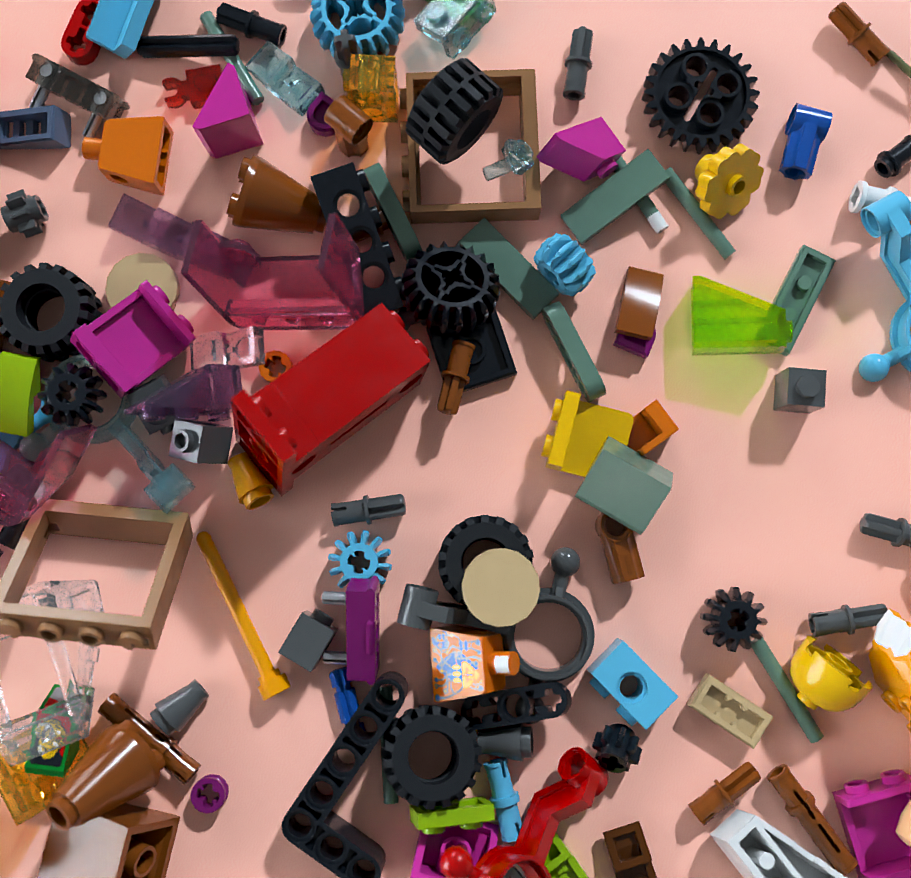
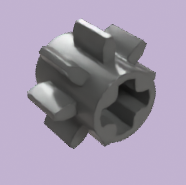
M23 189L6 195L8 199L5 201L6 206L1 207L0 211L8 229L12 233L18 231L20 234L24 233L26 238L43 233V222L48 221L49 216L38 195H26Z

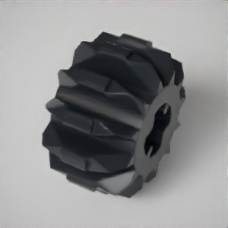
M67 363L65 372L59 367H52L54 375L52 380L45 377L41 378V383L48 388L37 393L38 399L46 401L41 407V411L46 415H52L53 423L62 425L66 422L69 427L77 428L80 419L87 424L93 423V418L90 414L92 411L97 413L104 412V408L97 404L98 400L107 398V393L99 389L104 381L99 376H92L93 370L85 365L78 369L76 364ZM75 389L77 390L73 393L75 400L70 402L69 400L72 398L70 391Z
M730 587L728 594L723 589H717L715 591L717 602L708 598L704 601V604L711 609L710 614L701 613L700 619L710 621L711 624L703 629V633L708 636L715 634L712 642L713 645L721 647L726 643L727 650L731 652H736L739 644L747 650L752 648L749 636L761 640L763 635L756 629L757 624L763 626L768 623L767 619L757 617V614L764 609L763 604H752L754 594L746 591L741 595L739 587ZM730 612H735L739 615L734 620L736 626L728 625L727 621L732 618Z

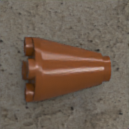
M253 155L252 159L243 158L237 177L239 182L242 183V188L239 195L232 193L226 212L228 217L233 218L232 225L240 228L313 234L314 231L323 234L326 220L317 195L260 156Z
M124 720L120 724L113 723L100 732L53 793L51 801L46 805L49 819L57 828L67 831L71 827H78L151 791L157 786L160 780V771L165 767L164 757L158 750L150 748L147 742L140 736V731L135 723L130 720Z

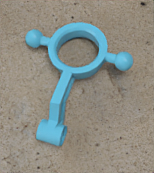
M895 191L862 208L860 212L861 221L866 231L874 238L881 236L880 257L906 300L898 308L891 321L889 338L892 350L884 355L877 353L868 354L859 363L858 370L861 377L869 382L883 380L887 376L890 367L898 363L911 372V224L909 222L911 221V202L901 191Z

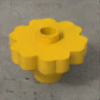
M739 143L733 149L725 146L717 154H707L702 157L695 168V178L698 180L695 195L701 199L699 208L717 219L723 218L727 213L734 216L741 209L745 208L750 202V194L755 192L761 184L764 169L758 165L760 154Z

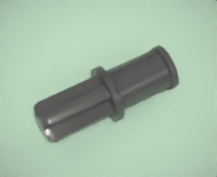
M580 26L573 30L569 57L565 59L564 63L567 68L563 97L573 101L585 98L587 74L592 69L593 64L590 60L593 31L587 29L586 26Z
M348 29L340 30L341 35L334 37L336 48L334 59L340 68L343 80L348 83H355L363 76L361 71L363 54L357 45L355 35L348 34Z
M402 494L369 498L368 495H364L361 500L331 503V510H333L331 512L334 527L365 521L370 525L372 520L403 516L406 514L405 498Z
M865 513L860 519V532L862 534L890 541L892 546L900 547L901 545L911 547V524L906 519L899 518L894 520L872 513Z
M882 603L850 608L845 604L841 606V609L809 613L808 622L814 637L843 632L852 635L855 633V629L877 626V623L888 609Z

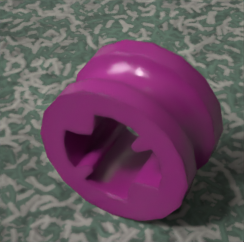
M208 774L193 786L190 794L191 802L199 812L213 813L227 800L229 787L226 780L220 775ZM208 784H212L214 792H219V797L216 796L212 803L208 802L206 795H201V790L203 791Z

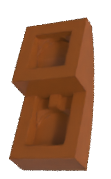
M631 266L628 267L614 333L647 341L653 338L664 274Z

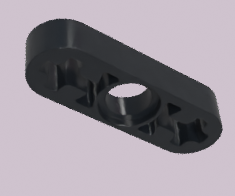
M546 682L468 697L462 704L461 716L470 722L469 726L474 730L561 717L569 711L572 697L569 689L562 683ZM551 688L554 695L561 696V703H557L555 706L556 711H553L551 705L535 707L534 699L549 696V689ZM532 690H534V696H533V697H532V695H531V693H530V691H532ZM514 694L521 696L525 702V711L520 717L512 716L507 710V700ZM479 701L481 707L497 705L498 713L482 716L481 723L480 717L473 716L472 709L478 707ZM535 709L538 712V715H534Z

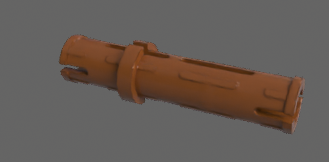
M116 693L111 694L99 707L100 709L97 712L112 724H120L124 720H130L135 723L140 731V736L147 742L150 748L158 750L164 757V768L171 772L183 785H186L201 767L199 762L176 745L177 740L174 737L170 736L168 738Z
M781 764L772 769L767 775V780L771 782L785 801V809L789 815L799 820L813 842L836 871L842 875L852 872L858 864L857 859L852 856L835 830L816 807V799L812 793L803 789L788 765Z

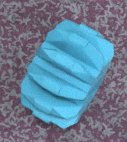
M556 233L551 238L548 237L540 245L541 247L534 256L537 270L561 294L573 297L589 285L588 283L596 274V270L592 265L593 260L586 254V249L579 246L577 240H572L569 235Z
M363 530L361 533L360 543H358L356 535L352 531L347 533L350 546H347L341 540H336L334 544L342 551V554H329L328 559L340 561V566L330 569L329 573L333 576L343 572L344 576L337 584L340 588L345 587L351 578L370 579L372 576H377L380 579L381 585L386 582L385 577L378 573V570H392V564L380 563V558L391 555V550L383 549L377 552L376 549L383 542L380 536L376 537L370 545H368L370 532ZM359 551H363L364 558L370 560L369 568H362L363 573L357 572V566L351 564L353 556L359 557L357 553Z

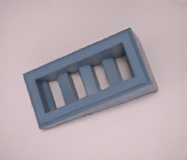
M56 105L0 112V149H63L71 147V116ZM24 122H26V135H25V136H24ZM39 122H41V134H39ZM10 123H13V137H9Z

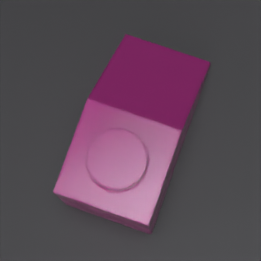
M598 117L555 133L536 157L541 163L585 182L597 176L603 179L610 175L618 167L616 161L626 150L604 119Z

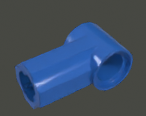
M800 103L794 105L785 128V135L788 138L779 172L784 177L798 180L809 179L812 176L820 144L824 141L832 122V112Z

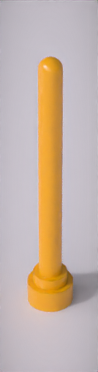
M206 531L198 533L196 541L260 673L261 677L258 678L260 686H258V690L265 701L290 688L291 684L285 673L281 674L279 668L274 669L211 535Z

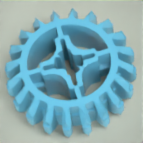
M402 0L311 1L312 11H310L311 24H313L314 36L319 39L320 46L324 51L330 49L333 58L334 51L336 50L334 37L341 35L340 30L348 29V34L355 35L357 45L363 54L361 66L365 61L364 57L370 56L371 60L376 63L378 52L388 56L390 52L389 45L397 46L399 42L398 34H403L405 8H403ZM376 3L386 12L383 20L378 18L377 13L374 11ZM334 12L339 15L341 21L339 30L330 22Z

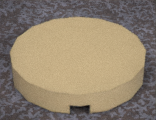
M139 252L125 256L113 266L107 276L105 293L108 304L111 308L136 291L142 282L147 280L152 286L157 285L164 291L170 302L168 305L174 310L181 289L178 276L164 259L154 254Z
M506 548L490 549L476 556L465 569L462 580L463 600L471 614L481 622L496 627L512 626L527 618L537 605L540 593L539 577L531 561L519 552Z

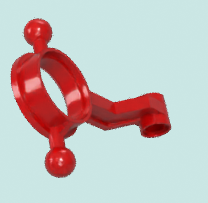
M573 747L567 750L562 755L558 764V773L562 779L534 793L515 846H496L487 851L475 866L473 865L472 856L466 848L451 846L442 853L440 858L442 874L446 878H503L513 865L518 864L525 873L526 878H551L544 864L559 822L592 806L594 797L600 795L608 784L609 775L607 770L602 768L584 749Z

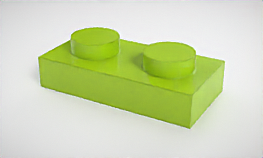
M484 796L463 798L460 801L455 799L451 801L452 806L443 808L441 805L435 806V810L426 809L420 805L418 807L409 805L410 821L418 830H422L424 834H440L445 832V827L460 825L461 829H478L483 827V822L495 821L494 804Z

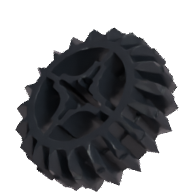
M443 241L440 248L430 243L426 248V252L418 249L414 259H409L406 269L401 278V283L404 284L401 288L402 300L406 301L407 312H414L416 322L426 320L428 330L434 325L439 326L442 335L447 328H452L458 335L462 331V327L472 332L476 327V323L484 325L488 316H492L500 296L499 275L494 273V263H486L485 253L474 254L473 246L465 250L461 248L459 241L454 247H448L446 242Z

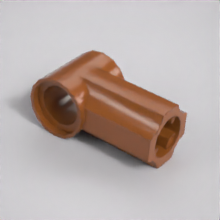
M341 95L328 107L324 115V121L334 129L339 150L347 157H361L369 149L368 133L372 129L374 121L346 95Z
M601 513L596 519L595 530L601 539L612 584L645 577L633 530L623 525L619 535H611L607 532L605 526L609 516Z

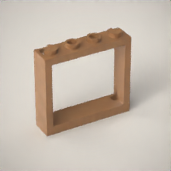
M535 69L481 70L502 88L503 96H519L524 201L421 205L420 147L406 133L407 121H400L401 144L408 143V155L401 156L402 178H409V190H402L404 212H410L411 224L480 222L484 217L489 222L539 220L542 205L540 162L536 157L539 153ZM439 72L406 73V88H400L399 100L400 110L407 109V119L413 104L422 90Z
M39 498L0 580V634L10 635L11 638H19L20 636L41 638L52 643L62 640L81 642L92 647L102 644L122 646L132 651L133 648L157 650L193 539L189 513ZM50 534L166 545L142 616L19 604Z

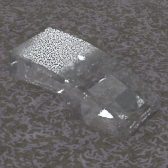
M250 326L229 333L212 331L195 336L196 339L190 345L191 373L194 374L224 372L265 364L263 328L257 326Z

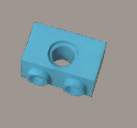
M616 638L586 669L593 676L589 681L590 685L604 699L611 694L620 704L616 711L632 727L638 722L647 730L678 698L673 690L619 638ZM627 676H635L637 679L636 690L630 695H623L620 691L621 681Z

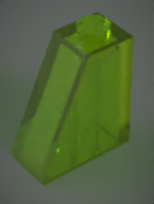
M692 276V356L780 354L786 348L787 343L792 342L793 323L792 320H786V309L703 276Z

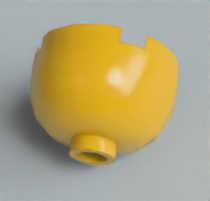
M807 636L793 655L790 668L792 681L799 690L796 694L797 697L813 710H816L818 706L829 712H843L854 708L873 689L872 683L868 680L864 685L858 678L863 672L835 648L826 644L824 650L814 645L817 638Z

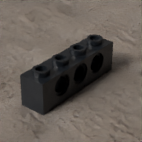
M351 162L310 176L360 317L381 303L389 311L404 307L401 300V288L404 284L401 283V276L393 277L389 265L395 262L393 252L388 241L381 243L377 228L383 226L376 205L368 206L364 192L370 191L364 170L356 171L354 163ZM352 196L358 201L359 210L355 215L347 217L338 211L337 205L342 197ZM358 231L366 232L372 240L371 248L364 253L356 252L350 245L351 236ZM370 266L380 268L384 274V281L377 288H370L363 281V273Z

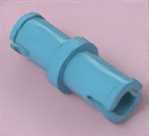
M496 758L483 764L492 794L489 801L494 804L502 842H515L522 827L517 805L520 798L518 791L513 789L507 759Z

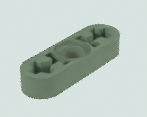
M378 162L363 170L370 191L378 207L381 209L405 261L408 262L409 259H414L417 250H422L382 166Z
M557 301L542 308L541 312L546 326L586 401L590 403L606 395L603 380L562 303Z

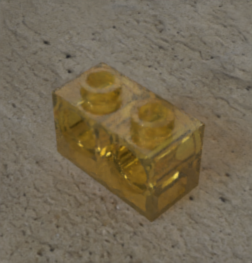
M351 54L350 69L344 68L343 90L347 92V97L372 118L374 122L398 123L399 82L396 56Z

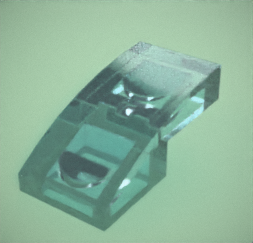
M267 41L245 65L246 69L261 84L302 117L320 92L325 93L319 81L297 67L290 55L270 41Z

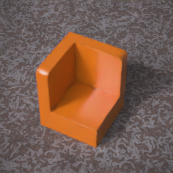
M657 399L633 417L634 421L627 446L638 452L641 456H644L679 430Z

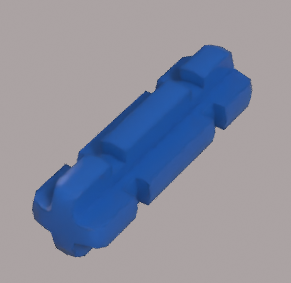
M342 667L331 671L329 678L332 688H336L334 697L341 723H345L346 726L359 707L355 688L351 687L350 684L352 681L347 680V667ZM359 718L360 727L365 730L364 722H360Z

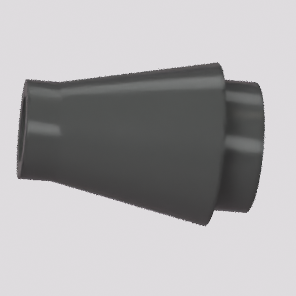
M194 679L190 684L155 703L156 708L150 713V716L166 735L171 736L175 731L181 732L203 701L209 697V694Z
M523 723L478 731L479 738H477V744L481 746L482 754L523 762L524 758H533L534 741L532 726H523Z

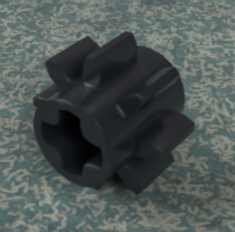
M619 723L610 726L605 725L603 733L596 732L592 748L597 750L595 759L598 760L602 768L609 772H627L631 764L638 765L642 752V748L638 747L640 738L635 736L634 731L626 725Z

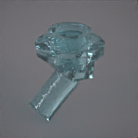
M508 139L501 149L505 159L483 167L482 171L487 182L511 171L514 174L522 175L534 165L533 151L521 139L517 141Z

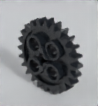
M699 37L695 47H692L688 39L684 40L681 50L675 44H672L668 55L661 52L656 61L657 64H651L648 71L650 76H646L643 87L646 90L642 94L641 101L648 102L643 110V114L654 115L651 118L649 127L660 125L661 130L658 138L660 139L669 134L671 136L669 146L673 147L678 141L683 142L682 148L685 153L691 144L695 145L697 154L702 153L705 145H708L712 153L716 152L720 142L723 146L729 147L733 137L739 139L745 131L744 128L749 127L753 121L752 115H754L759 106L754 102L760 95V91L751 89L758 78L753 76L747 77L752 65L746 64L741 66L739 64L743 56L742 53L731 57L729 55L731 45L729 44L722 51L717 49V39L712 41L710 47L705 46L703 37ZM687 69L695 70L699 76L689 74ZM711 71H715L716 76L689 121H685L684 115L690 108L704 81ZM718 86L726 87L730 93H723L719 90ZM669 98H676L680 100L683 105H674L670 102ZM700 115L709 116L714 123L705 122Z

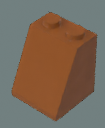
M125 803L78 827H71L67 831L60 830L51 822L37 878H166L180 816Z

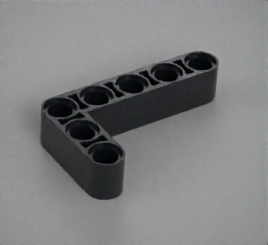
M395 671L383 673L376 680L282 821L284 837L339 878H380L386 862L384 849L377 842L337 815L332 809L406 699L408 694L407 680L402 674ZM384 684L395 686L399 692V698L396 700L385 699L381 695L380 686ZM359 718H372L376 722L377 730L373 732L363 730L360 727ZM347 749L351 751L355 757V762L345 763L341 761L337 754L338 750ZM324 781L332 787L333 793L330 795L322 794L317 789L316 782ZM295 814L306 815L310 819L311 825H300L296 821ZM326 838H338L342 842L343 847H331L327 843ZM368 860L374 865L375 869L371 871L363 870L357 861Z

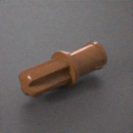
M842 1L829 13V20L849 40L846 44L848 46L852 44L870 63L871 67L891 51L869 28L872 24L870 22L866 24L846 2Z
M453 340L452 350L447 368L441 373V377L444 380L436 406L437 410L443 414L456 415L458 413L464 386L470 382V378L467 375L476 347L472 343L463 340Z
M745 762L722 781L718 782L715 779L713 781L715 785L693 802H690L688 806L703 826H705L728 806H736L734 800L761 780V776L750 762Z

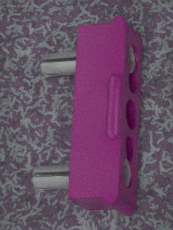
M372 576L371 579L351 578L346 592L323 591L321 596L322 604L346 606V652L325 650L323 653V663L347 665V680L366 681L367 684L373 685L380 667V579L377 576Z

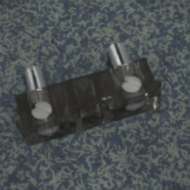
M38 53L32 55L33 62L25 77L38 85L28 105L30 108L44 106L51 92L91 113L82 132L84 137L95 138L103 120L121 118L124 110L129 109L128 102L116 93Z

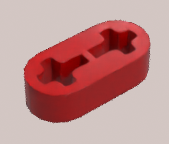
M99 0L79 1L62 36V50L71 62L76 65L85 66L94 62L101 49V46L86 38L91 22L87 17L89 14L94 15ZM83 42L86 44L84 49L78 48L77 51L73 49L75 45L81 46Z

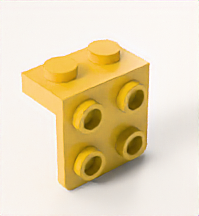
M566 390L563 400L557 398L555 400L550 420L557 423L553 436L546 435L541 456L547 457L546 468L585 478L608 436L626 446L628 445L634 419L630 413L581 401L580 393Z

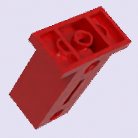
M381 303L254 395L250 396L243 389L230 398L236 441L248 453L250 459L282 497L293 488L294 479L420 385L431 361L428 358V350L420 340H413L406 332L405 324L401 317L395 311H389Z

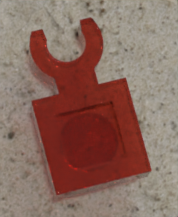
M217 64L185 70L187 80L183 81L175 77L163 79L162 85L166 91L177 90L174 96L164 98L167 106L171 109H177L182 107L186 101H190L194 109L203 108L223 72L221 65Z

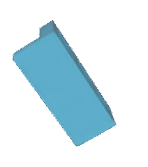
M99 0L87 30L86 38L123 59H127L136 50L154 0Z

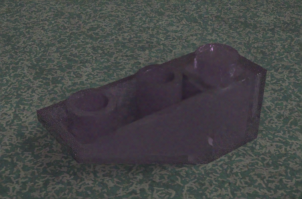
M206 364L191 370L124 409L125 415H141V421H159L165 419L166 416H175L176 421H193L199 419V416H208V421L210 422L229 420L232 413L230 398L242 390L240 365Z

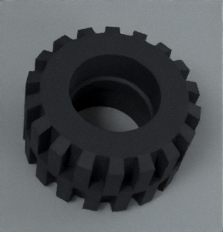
M460 58L443 68L422 90L408 116L406 133L439 164H448L465 154L490 126L501 105L503 90L468 58Z
M39 263L38 268L30 264L24 267L25 273L14 272L10 276L13 281L9 285L4 282L0 290L4 291L3 297H0V323L3 324L0 326L1 334L8 337V342L14 347L34 357H40V359L54 363V360L67 362L69 361V355L75 358L82 356L70 342L73 331L83 324L89 325L103 315L102 312L97 310L103 306L101 300L95 296V290L73 272L57 264L53 267L49 263ZM63 297L65 309L61 320L54 327L40 331L37 317L41 307L52 298Z
M489 515L472 516L453 527L442 542L438 556V570L443 586L454 600L466 607L462 592V580L465 573L463 557L466 550L473 543L481 540L493 541L502 548L519 552L532 563L534 555L529 547V540L525 534L523 535L520 532L519 527L514 523L506 521L505 518Z
M426 704L419 705V707L414 709L410 708L404 711L401 717L394 719L390 730L386 731L383 737L385 741L383 747H381L380 756L382 757L383 764L381 765L388 779L387 781L402 799L404 798L416 807L420 805L426 809L435 810V806L441 805L443 808L452 806V800L457 799L460 801L466 796L464 791L468 787L473 788L477 782L473 779L475 773H480L482 764L478 762L479 755H482V748L477 744L476 739L479 737L476 731L471 729L469 726L470 722L465 717L460 716L456 711L449 708ZM429 731L438 732L444 735L450 742L452 750L451 761L442 774L435 778L424 779L412 771L408 762L409 750L414 740L421 734Z

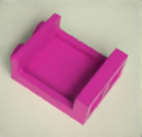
M147 280L142 282L136 291L89 325L83 324L73 331L70 342L120 399L187 349L196 339L191 323L183 315L179 314L177 316L168 305L170 302L164 291L157 285L152 286Z
M900 769L888 770L880 774V779L869 782L862 779L852 780L843 785L844 789L833 791L850 853L858 861L855 868L858 878H911V847L904 843L895 832L900 815L911 800V775Z

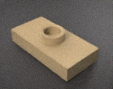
M705 673L686 704L753 749H755L774 716L708 673Z

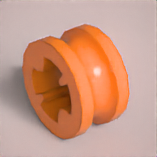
M273 350L267 352L259 362L260 374L268 383L277 378L272 377L273 373L268 369L271 362L276 364L275 360H281V364L286 368L284 372L294 366L290 358L281 351Z

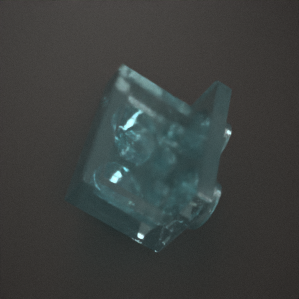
M431 0L413 21L417 30L441 43L447 57L454 60L469 45L480 29L492 19L497 8L494 0Z

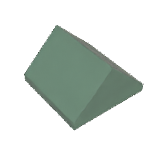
M608 436L574 497L642 535L672 489L673 472L647 457L641 456L638 452Z

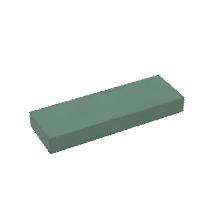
M648 148L563 212L560 217L582 246L669 181L670 176Z
M485 217L459 240L462 249L467 250L473 246L475 255L485 253L486 263H494V273L499 275V287L532 320L541 313L542 308L550 305L559 296L560 293Z
M803 244L799 248L754 341L784 356L789 355L836 260Z

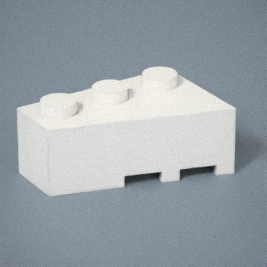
M736 809L710 833V836L743 878H847L758 816Z

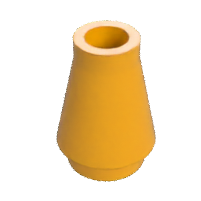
M239 453L228 460L227 464L231 469L240 504H244L247 510H253L272 500L274 497L271 491L273 485L252 462L248 453Z

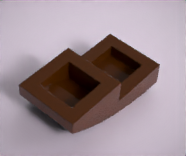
M639 821L602 832L616 878H657L652 864L653 860Z

